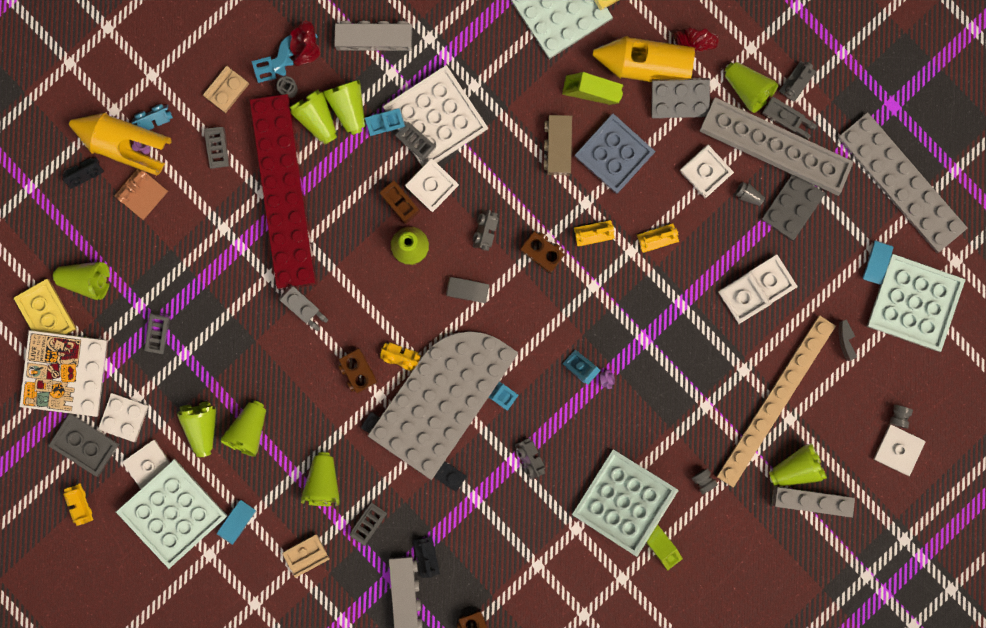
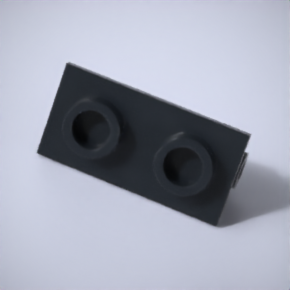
M90 157L81 162L82 169H79L76 165L64 171L62 179L70 189L80 186L82 183L105 172L99 165L100 162L97 157Z
M433 537L413 540L421 578L440 575Z

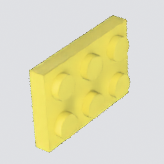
M49 279L14 297L31 330L67 335L77 329Z

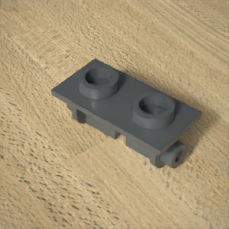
M800 61L779 92L795 102L816 73L812 69L813 65L809 62L805 64Z
M488 210L482 211L477 220L479 224L478 229L473 236V248L489 251V248L492 247L494 235L488 233V231H496L499 220L497 213Z
M530 438L515 444L516 454L522 460L524 471L530 479L537 478L546 473L541 457L533 458V455L537 454L538 451Z

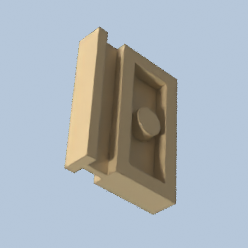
M226 66L203 96L226 113L249 83Z
M317 534L282 553L295 578L330 559Z

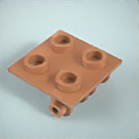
M137 169L114 196L144 220L168 191L145 171Z

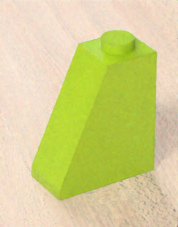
M581 72L566 76L562 94L612 105L619 103L621 100L623 84Z
M657 524L646 543L668 571L683 558Z

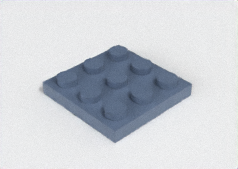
M612 114L574 157L615 194H618L656 151L618 117Z

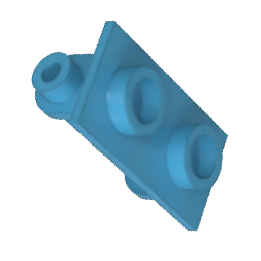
M159 104L152 107L153 111L148 113L142 111L134 115L135 118L132 120V124L137 123V126L150 130L154 128L153 120L156 121L157 126L170 122L173 116L170 111L166 112L168 104L164 106Z

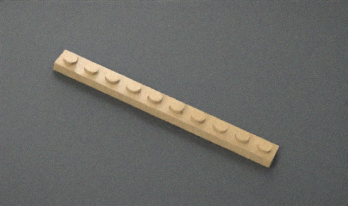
M821 316L817 317L716 476L731 487L735 486L836 327L834 324Z

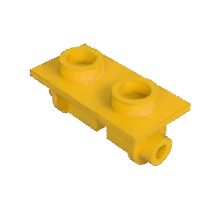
M611 220L574 228L577 246L615 239L614 226Z
M674 224L637 235L642 253L679 242L678 231Z
M390 342L389 344H384L380 359H383L386 363L400 365L405 370H414L421 358L418 352L406 348L404 354H401V346Z
M81 484L64 489L65 493L63 495L67 506H75L74 509L69 510L73 523L79 526L92 521V511L88 506L85 498L86 494Z

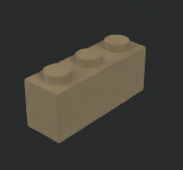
M549 115L548 121H545V132H548V140H544V151H548V158H544V170H547V175L570 176L572 116Z

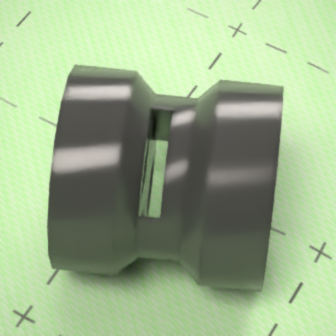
M284 76L278 80L277 89L281 95L288 94L290 98L296 96L298 86L294 79Z
M894 405V416L890 418L889 424L908 429V419L912 416L913 410Z
M708 468L692 477L694 483H699V491L702 495L718 485L716 480L710 477L711 472Z

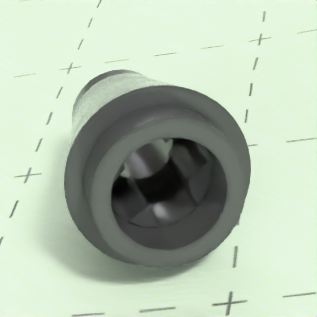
M742 182L735 192L738 199L760 206L765 199V196L748 182Z

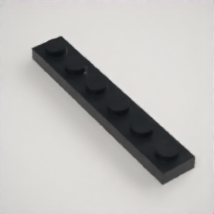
M371 412L361 429L370 433L380 417ZM444 461L434 478L455 492L458 491L467 475Z

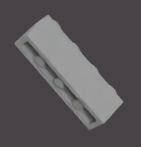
M340 21V24H335V48L341 51H412V24H408L406 21H398L397 24H389L387 21H379L378 24H370L369 21H360L359 24H351L350 21Z
M774 486L771 505L853 518L855 498Z
M413 556L390 558L389 567L394 628H423L422 619H418V611H421V601L416 596V592L420 591L419 580H415V572H418L417 560H413Z

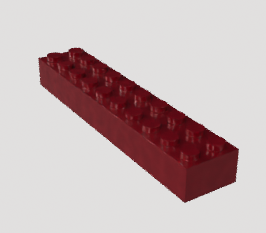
M288 94L251 99L250 105L277 289L286 290L290 285H293L295 288L318 285L294 119L290 112L292 111L290 109L292 106L291 98Z

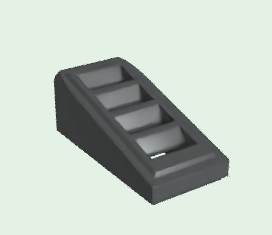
M409 122L395 135L423 162L436 149V146ZM410 128L412 132L406 138H403L402 136ZM414 134H416L417 137L410 144L408 141ZM422 139L423 142L415 148L414 145ZM425 144H427V149L423 153H420L419 151L424 147Z
M225 128L204 129L210 169L229 167ZM220 134V137L211 138V135ZM221 142L222 145L212 146V143ZM223 150V153L213 154V151ZM224 157V161L214 162L213 158Z
M154 311L149 314L144 351L164 354L171 318L170 314ZM155 319L164 320V323L155 322ZM153 327L163 328V331L154 330ZM152 334L162 336V338H154ZM151 342L161 343V345H160V347H159V346L150 345V343H151Z
M371 502L349 536L365 546L387 513ZM373 510L378 515H380V518H376L369 512ZM369 517L370 519L375 521L376 524H371L370 522L365 520V518ZM362 523L371 528V531H367L360 525ZM356 531H361L362 533L367 535V537L363 538L358 533H356Z

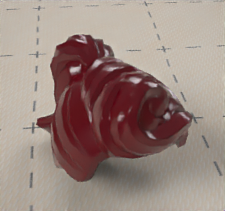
M302 21L297 28L290 32L292 36L290 50L296 56L293 61L295 66L313 62L320 55V48L316 44L313 24L309 21Z
M686 28L684 33L676 31L671 36L672 39H675L676 45L694 47L695 51L698 52L717 48L719 40L718 35L710 33L706 28L701 31L694 28Z

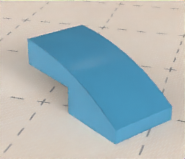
M400 108L365 117L370 136L405 127Z
M874 241L868 257L869 261L862 276L864 280L882 284L892 255V245Z
M498 382L488 398L508 411L518 397V394L501 382Z
M240 500L217 535L233 545L256 513V510Z

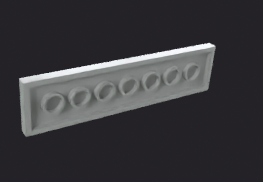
M716 97L700 129V132L838 196L844 187L854 162Z
M866 113L838 137L841 143L936 253L943 250L967 229L966 225L869 113Z

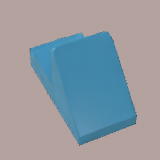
M576 350L563 363L566 368L587 385L601 371Z

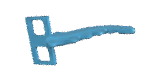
M291 34L281 42L277 58L272 59V61L271 57L252 61L258 83L276 79V73L285 76V66L293 65V61L289 58L293 55L290 50ZM261 62H269V65L258 68L256 64ZM272 73L270 77L260 78L261 74Z

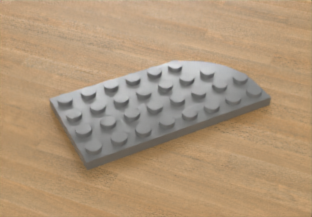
M463 332L445 337L425 353L368 437L432 480L512 364L518 352L499 339L483 333Z

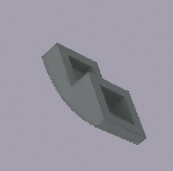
M449 277L446 296L486 303L489 285Z
M847 319L839 322L838 328L839 341L846 361H851L857 358L849 342L855 335Z

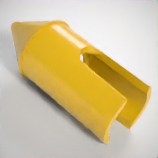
M625 36L594 49L593 56L620 79L622 77L652 82V79H691L695 48Z
M107 113L73 119L69 122V126L92 154L104 155L156 176L160 174L165 165L161 161L134 151L130 140L162 150L166 143L171 144L170 137L109 116Z

